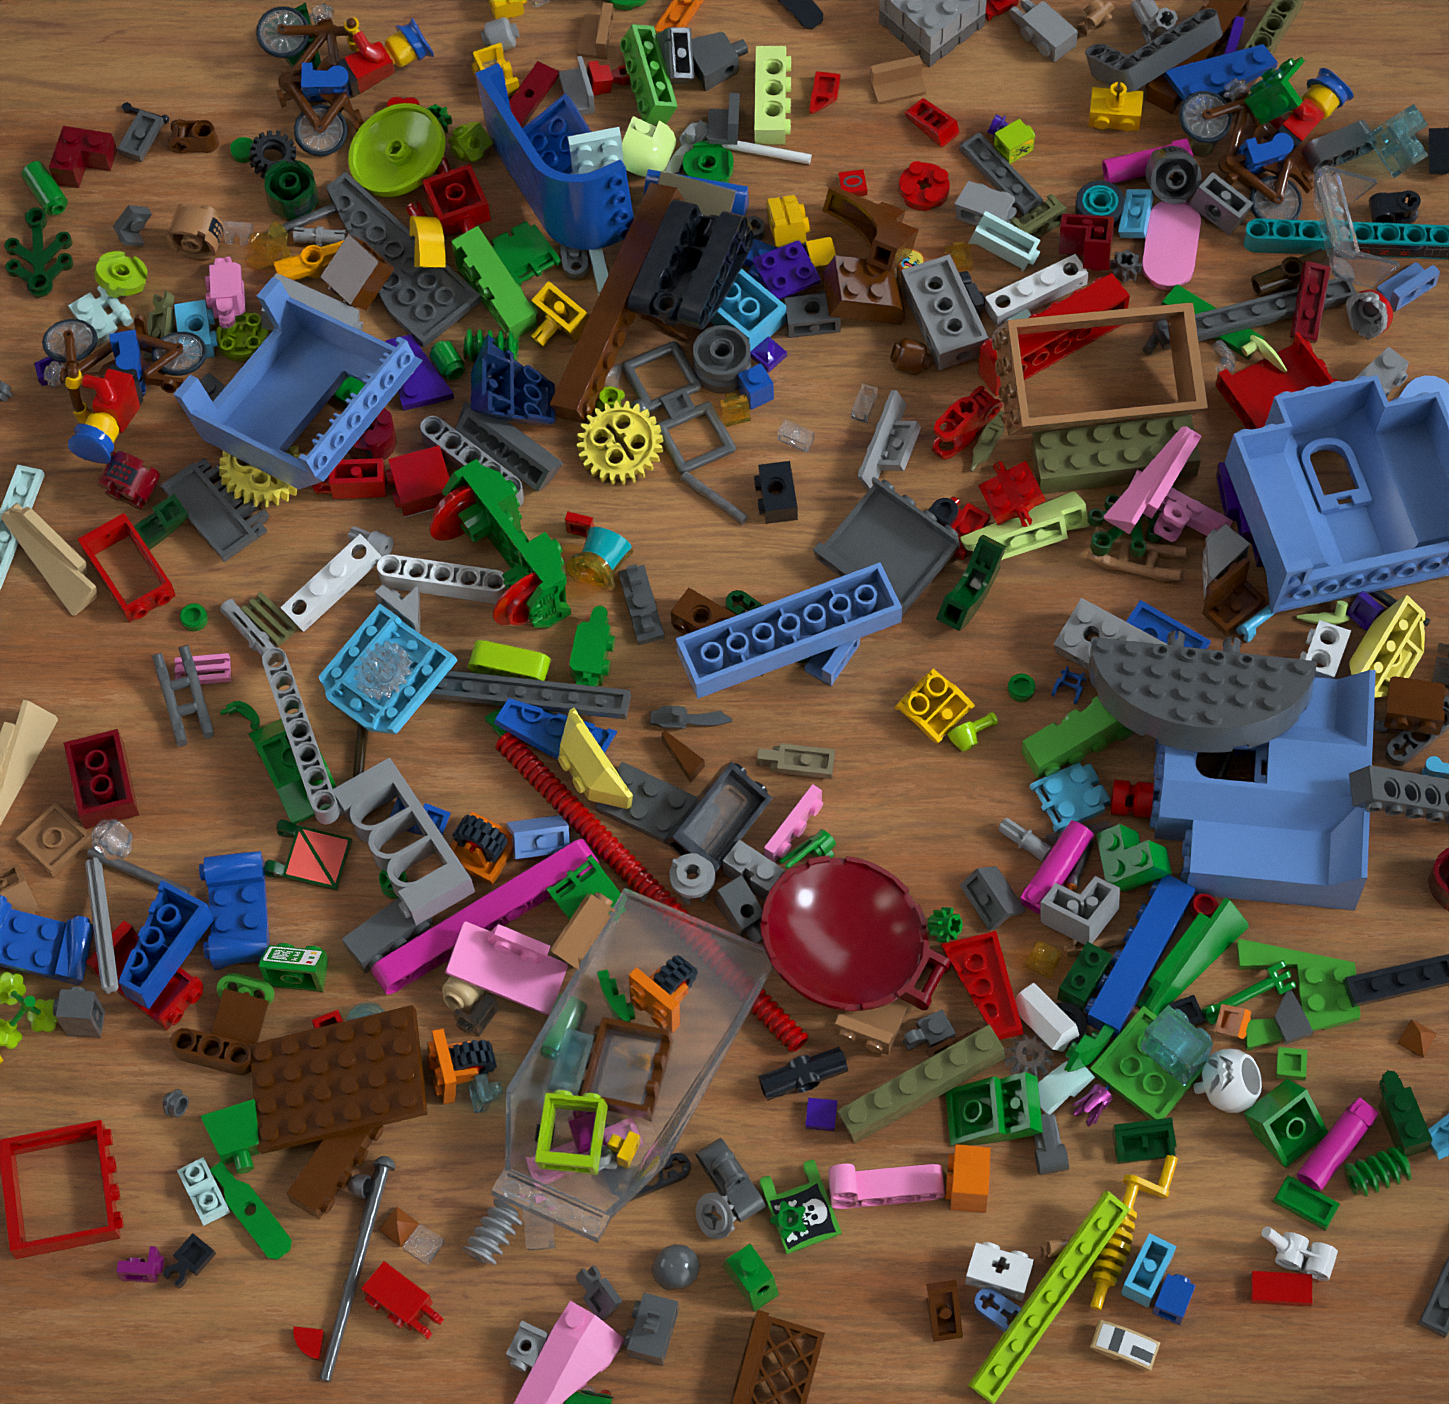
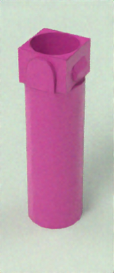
M1187 138L1172 141L1171 145L1103 159L1102 171L1105 181L1117 183L1146 176L1145 169L1152 152L1163 147H1181L1187 150L1193 157Z
M1074 820L1069 822L1027 888L1025 887L1020 897L1022 905L1041 916V901L1055 883L1063 884L1094 837V834L1087 827Z
M1360 1097L1345 1109L1346 1111L1343 1112L1296 1174L1302 1183L1318 1192H1321L1368 1128L1373 1125L1374 1119L1379 1114Z

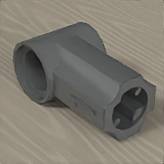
M1041 1114L1043 1133L1033 1135L1039 1175L1069 1170L1066 1147L1064 1144H1061L1055 1115Z

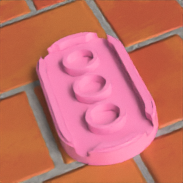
M1161 201L1153 207L1150 213L1142 261V273L1145 278L1147 277L1151 285L1161 290H1172L1177 284L1180 286L1185 283L1187 284L1193 276L1201 217L1199 212L1189 205L1188 201L1178 204Z

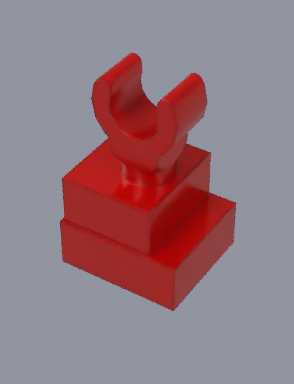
M598 61L588 62L586 71L593 96L610 93L612 83L624 86L629 84L630 76H622L626 74L625 65L618 66L611 71L609 65L599 66Z

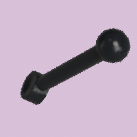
M129 102L122 104L124 113L134 112L138 114L141 110L132 107ZM168 115L160 116L163 117L164 124L169 123Z

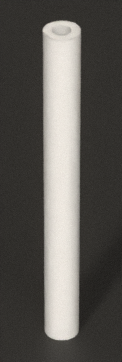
M738 141L737 145L722 144V147L725 149L809 165L811 162V154Z

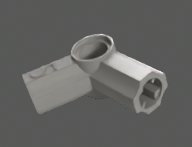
M1134 0L1131 2V9L1141 24V31L1147 43L1175 27V22L1178 20L1175 11H1171L1167 7L1159 10L1154 0Z

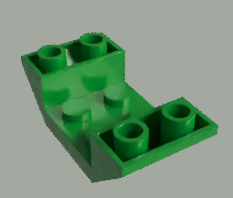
M282 719L248 733L259 758H261L274 784L290 822L297 824L315 816ZM298 733L295 738H302L306 733ZM321 754V757H322V760H323V763H324L326 772H327V774H328V777H329V780H330L332 789H334V788H336L337 786H336V784H335V782H334V780H333V777H332V775H331V773H330V770H329V768H328V766H327V764H326V762H325V760H324V758H323V756H322V754ZM308 756L303 761L310 762L314 759V756ZM315 780L311 785L318 786L323 781ZM324 804L319 810H327L331 804Z

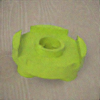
M112 251L103 254L99 258L94 276L97 283L106 290L108 296L118 298L142 292L148 272L145 264L139 258L133 256V259L125 256V252Z

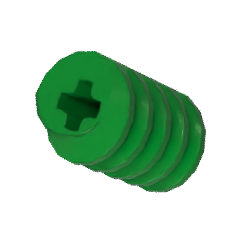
M468 328L464 338V360L468 355L471 362L476 361L485 339L481 329H478L476 336H473L471 328ZM488 330L487 335L495 339L493 344L504 352L509 350L514 353V359L518 361L519 337L514 339L513 332L509 331L507 338H504L502 330H499L495 338L493 337L492 330Z
M1400 1146L1397 1149L1395 1147L1388 1148L1387 1153L1379 1151L1376 1157L1368 1155L1365 1161L1357 1159L1354 1165L1352 1163L1344 1165V1173L1350 1190L1355 1195L1357 1191H1360L1364 1197L1368 1196L1369 1186L1375 1193H1378V1183L1380 1182L1386 1189H1389V1179L1391 1178L1396 1185L1401 1184L1400 1175L1402 1174L1407 1181L1412 1179L1409 1161Z

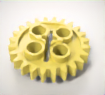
M615 401L614 408H610L605 403V411L601 412L598 408H595L597 416L594 418L587 415L589 425L581 424L582 431L585 433L577 434L579 441H581L577 444L578 451H582L579 453L580 460L585 461L583 464L586 470L592 468L591 474L593 477L600 473L601 482L610 477L612 485L615 484L617 479H620L622 485H625L626 478L630 477L631 481L635 483V475L639 474L645 478V468L651 471L654 470L651 461H660L659 456L656 454L663 452L662 445H660L663 442V436L659 434L661 432L660 425H655L657 423L655 416L648 418L650 415L648 409L640 413L639 404H636L631 409L629 401H626L624 407H620L618 401ZM623 422L630 424L625 429L618 428V425ZM609 425L612 427L619 441L621 443H625L626 450L628 451V453H630L634 460H630L627 457L622 446L619 443L615 442L614 435L606 428V426ZM600 437L608 438L603 444L596 443V440ZM637 442H642L645 444L640 449L632 448L633 445ZM614 457L623 458L620 463H611Z
M298 445L290 446L286 453L296 458L303 454L298 453ZM223 451V457L220 458L219 476L222 477V485H227V493L234 491V499L243 496L244 504L254 500V507H257L260 501L264 503L265 507H268L269 501H273L278 506L280 498L288 502L289 494L297 495V488Z

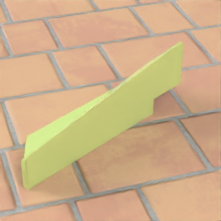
M1070 492L1031 509L1028 513L1032 518V524L1029 525L1025 519L1028 527L1022 526L1019 518H1014L1000 525L996 522L960 537V540L968 551H974L979 537L985 535L1007 546L1002 557L1003 560L1068 539L1067 530L1089 527L1086 504L1076 492Z

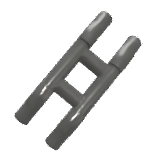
M189 645L178 647L186 676L175 680H170L162 652L151 655L176 744L180 747L187 744L185 729L181 719L185 715L197 712L203 737L210 739L214 736L211 719ZM190 687L194 702L178 706L174 691Z

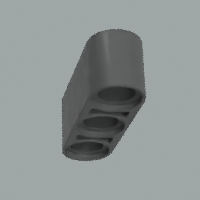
M1360 120L1308 142L1302 148L1301 154L1315 174H1319L1371 152L1376 148L1379 141L1366 121Z

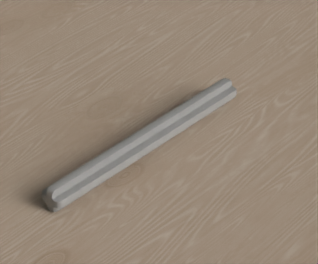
M93 857L85 862L101 989L105 993L110 994L117 991L119 986L102 863L99 862L98 858Z

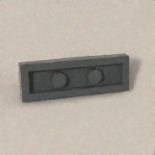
M635 564L627 566L625 570L618 571L638 645L665 639L645 566H637Z

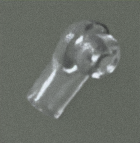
M1219 340L1212 346V349L1220 357L1221 362L1216 366V371L1220 372L1227 368L1232 373L1235 369L1236 356L1222 340Z

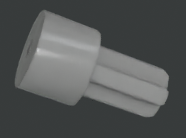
M358 527L350 529L348 539L351 542L361 534L382 557L391 553L394 544L392 537L378 531L370 533Z

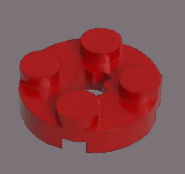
M913 161L899 178V194L903 197V202L912 209L918 211L931 210V207L943 205L949 196L950 181L948 172L935 164ZM927 183L931 188L926 187L925 190H921L919 184Z

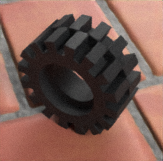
M268 130L267 136L262 132L259 134V138L256 136L253 139V143H251L249 154L250 166L254 168L256 174L261 172V178L265 179V174L269 168L277 162L286 160L287 163H295L296 146H294L292 139L288 141V135L284 134L281 137L280 131H276V135H272V130ZM272 149L279 151L283 157L279 161H270L263 156V153L266 150Z

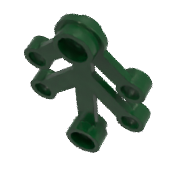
M36 207L29 209L25 214L26 223L32 229L33 253L22 246L16 238H9L4 243L6 252L9 255H18L34 266V274L24 269L16 259L9 260L5 268L9 276L19 277L27 282V289L32 296L44 297L52 291V281L61 271H68L74 265L71 255L62 253L57 257V262L45 272V265L61 249L71 247L72 238L68 232H59L55 240L44 250L43 229L47 224V217L41 208ZM62 239H68L65 242H60ZM11 245H17L15 248H9ZM69 260L67 263L62 264V261ZM17 266V269L10 270L12 267Z
M1114 494L1108 495L1104 503V508L1107 511L1097 508L1091 509L1087 518L1088 523L1094 527L1101 526L1103 521H1106L1104 515L1114 505L1110 502L1116 503L1120 497ZM1158 509L1152 519L1147 516L1149 527L1146 532V539L1152 543H1158L1162 539L1161 536L1152 534L1155 533L1154 525L1158 519V513L1161 512ZM1143 513L1131 531L1132 542L1129 552L1134 557H1142L1147 548V544L1143 540L1140 521L1145 515ZM1114 526L1107 533L1102 531L1094 533L1090 541L1092 553L1096 556L1108 554L1113 542L1125 532Z

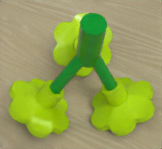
M6 971L0 974V1004L14 1005L19 1002L20 1010L12 1020L4 1021L0 1018V1046L14 1049L17 1043L22 1040V1034L17 1030V1022L24 1013L28 1012L27 1019L31 1022L32 1030L37 1033L43 1030L45 1032H52L59 1021L53 1015V999L47 1001L39 999L36 1001L33 996H27L24 999L22 996L26 992V986L23 984V976L19 973L11 974Z

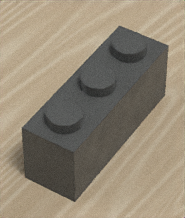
M397 898L342 938L346 951L366 974L380 959L407 944L416 936L418 937L430 930L431 925H433L432 917L416 926L411 917L406 919L398 907L401 899Z

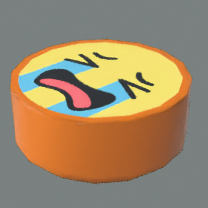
M912 250V253L899 264L900 271L924 263V256L919 251Z

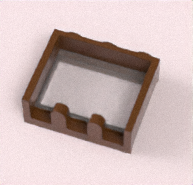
M602 1017L600 1026L596 1025L593 1032V1042L595 1045L593 1052H589L586 1057L585 1069H587L585 1080H580L577 1095L583 1096L584 1093L598 1094L605 1100L608 1106L607 1111L635 1116L652 1122L673 1044L671 1033L666 1029Z

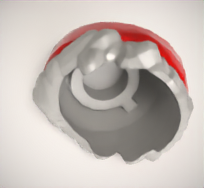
M1371 289L1363 290L1346 300V311L1350 320V326L1354 332H1359V335L1365 337L1366 340L1379 336L1390 327L1393 320L1392 307L1387 298L1378 291Z

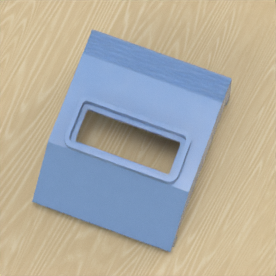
M272 277L256 296L275 327L260 347L213 402L198 378L192 375L187 377L173 395L204 441L297 489H302L323 482L423 360L415 357L407 340L398 336L395 340L398 346L394 347L289 297L281 281ZM353 377L364 383L365 386L357 395L354 393L350 394L352 400L349 398L345 400L348 406L342 414L335 413L333 415L335 420L330 418L331 427L324 435L318 433L316 436L319 440H312L314 448L307 456L301 454L296 458L286 453L347 378Z

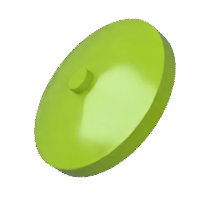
M396 104L378 111L359 128L352 140L348 155L352 176L368 193L380 197H395L415 190L423 184L422 180L432 176L442 160L445 150L443 127L432 112L416 104Z

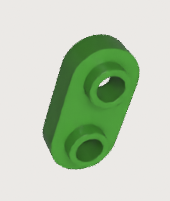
M229 973L222 977L217 984V993L220 998L224 988L232 990L230 987L232 982L237 985V992H249L251 996L260 998L257 994L259 989L264 992V998L261 999L270 1001L269 1005L274 1000L273 987L268 982L257 978Z

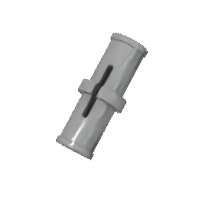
M318 226L317 228L294 227L293 231L294 243L316 244L319 247L343 241L347 237L346 230L324 229L323 226Z

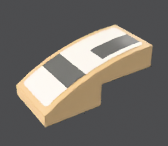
M1099 1320L1090 1349L1113 1360L1121 1359L1147 1372L1152 1370L1160 1342L1128 1328Z

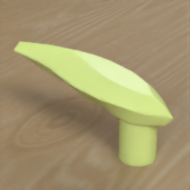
M1251 335V342L1241 347L1245 356L1257 350L1263 358L1269 360L1282 372L1285 373L1287 371L1280 357L1263 339Z
M1337 601L1335 613L1297 615V619L1313 624H1318L1319 620L1338 625L1350 620L1349 616L1346 615L1348 603Z

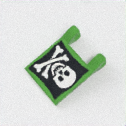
M814 1160L804 1162L803 1166L809 1183L777 1194L770 1176L760 1179L759 1185L772 1217L779 1214L782 1201L795 1208L802 1206L806 1208L802 1221L807 1231H793L787 1239H784L781 1228L776 1226L786 1254L842 1234ZM788 1217L787 1222H792V1218Z

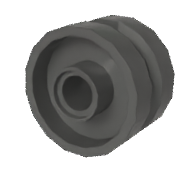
M719 325L706 329L697 337L693 345L694 372L701 385L706 390L714 393H731L738 390V374L751 368L750 343L746 335L739 329L728 325Z

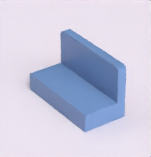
M1415 262L1379 285L1377 291L1387 298L1391 307L1396 312L1435 287L1440 271L1434 264L1424 270L1418 262Z
M860 638L813 655L805 665L804 671L832 686L859 647Z
M560 815L507 822V829L512 834V850L515 859L554 854L570 844L569 825Z

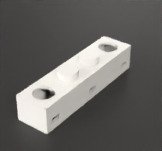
M1074 254L986 296L984 309L996 327H999L1005 323V320L1025 309L1031 312L1087 285L1089 273L1086 269H1083L1082 263ZM1072 268L1076 272V274L1072 276L1066 275L1064 273ZM1007 299L1010 300V305L1006 308L997 306V304Z
M359 534L283 604L281 609L304 632L376 566L382 556ZM366 547L367 552L363 558H353L361 548ZM305 601L307 605L305 612L300 615L294 614L293 611Z

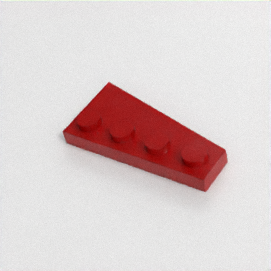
M997 931L941 944L943 952L951 961L953 969L985 1024H990L998 1039L1002 1040L1024 1034Z

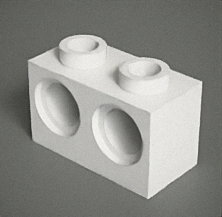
M1319 620L1316 630L1310 629L1305 643L1310 645L1308 653L1302 651L1300 659L1317 661V663H1321L1324 666L1323 668L1316 667L1315 677L1335 679L1351 630ZM1321 640H1329L1332 644H1324Z

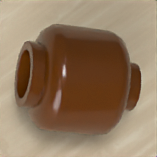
M903 338L899 343L895 342L890 356V362L893 363L895 370L911 375H918L922 369H927L931 359V354L927 353L926 344L908 338Z

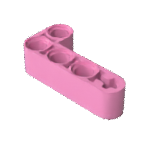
M844 1163L833 1165L828 1169L831 1206L836 1209L941 1199L946 1195L942 1166L938 1164L855 1171L853 1164Z

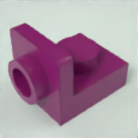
M573 1110V1115L568 1116V1124L578 1154L588 1152L591 1148L596 1112ZM603 1135L602 1145H603V1146H606L607 1143H606L605 1137H604V1135Z
M150 1246L148 1262L134 1257L128 1258L127 1261H118L116 1272L122 1281L157 1283L158 1273L162 1274L164 1256H161L156 1246Z

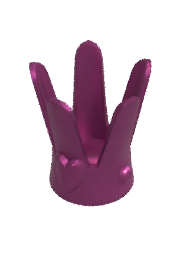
M1095 1084L1089 1091V1094L1072 1104V1106H1075L1082 1102L1074 1110L1073 1115L1078 1116L1084 1111L1089 1112L1093 1109L1087 1120V1126H1091L1093 1122L1096 1125L1102 1110L1112 1101V1096L1107 1091L1109 1086L1104 1088Z

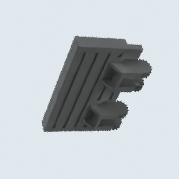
M203 458L196 464L194 462L160 486L167 497L173 494L176 495L189 514L187 520L222 561L226 562L267 533V529L262 524L267 522L269 514L266 510H262L245 521L244 519L255 512L260 505L258 504L257 507H254V500L243 504L240 498L234 499V491L227 493V485H222V480L213 485L221 479V476H219L220 464L212 468L208 461Z

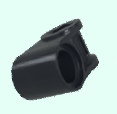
M1410 190L1376 193L1368 200L1372 223L1411 224L1417 220L1418 208L1421 204L1420 196Z

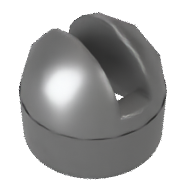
M364 1174L352 1176L347 1185L350 1194L366 1199L372 1182L371 1176Z

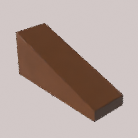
M664 730L661 733L663 743L691 783L705 767L704 759Z

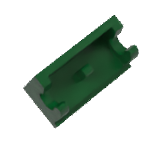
M1172 1117L1115 1124L1113 1127L1112 1138L1117 1164L1164 1159L1167 1155L1176 1156L1175 1148H1177Z

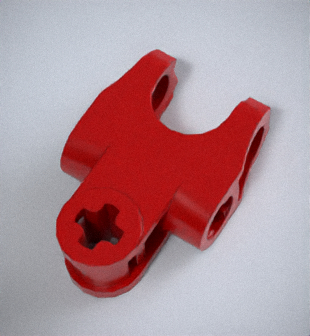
M982 385L977 387L969 397L958 399L935 422L933 433L937 437L933 442L932 451L942 460L954 457L973 442L977 431L1000 412L1003 403L991 396ZM944 423H947L946 427L942 431L940 429V426ZM952 441L954 443V447L950 451H943L939 447V444L942 442Z

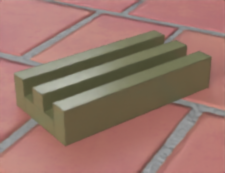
M262 592L257 594L255 600L252 598L247 607L244 605L241 608L261 632H266L269 639L277 647L298 631L297 625ZM263 603L289 629L286 630L260 604ZM255 609L282 635L278 637L252 611Z

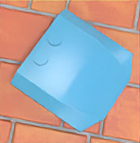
M379 604L318 677L323 683L328 701L370 732L397 734L458 660L453 654L437 643H433L402 622L397 615Z

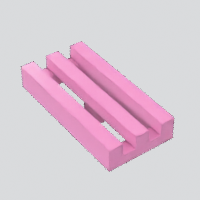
M229 653L192 656L197 673L199 674L225 671V673L198 675L200 684L231 682ZM181 657L175 658V679L182 678V674H186Z

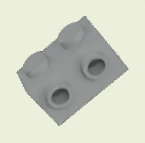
M1387 347L1356 378L1377 375L1387 398L1396 386L1399 387L1406 380L1409 362L1393 349Z

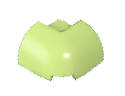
M633 116L622 140L623 161L626 170L646 177L648 169L664 171L676 144L673 131L661 121L658 122L657 126H653Z

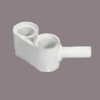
M1269 1226L1262 1230V1236L1276 1246L1278 1252L1275 1262L1279 1266L1304 1274H1312V1278L1328 1281L1330 1279L1338 1253L1334 1247L1320 1242H1314L1311 1247H1308L1309 1240L1302 1235L1285 1232L1282 1237Z

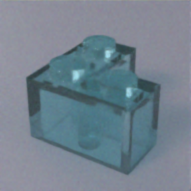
M1415 104L1385 121L1366 135L1393 178L1401 175L1428 156L1423 145L1415 136V134L1428 126Z

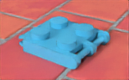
M1080 762L1035 781L1029 786L1032 792H1036L1043 804L1041 808L1044 813L1047 812L1054 824L1053 830L1056 833L1064 831L1071 820L1082 823L1105 813V806L1111 804V799L1102 784L1093 787L1099 783L1100 779L1091 764L1082 767ZM1042 788L1050 800L1049 802H1047L1045 796L1043 795L1041 791ZM1053 809H1055L1057 815L1059 816L1061 820L1060 823L1052 811Z

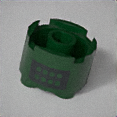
M282 160L272 165L266 172L264 188L269 207L276 215L291 221L310 213L319 203L313 171L302 161L295 160V163H287L286 160Z

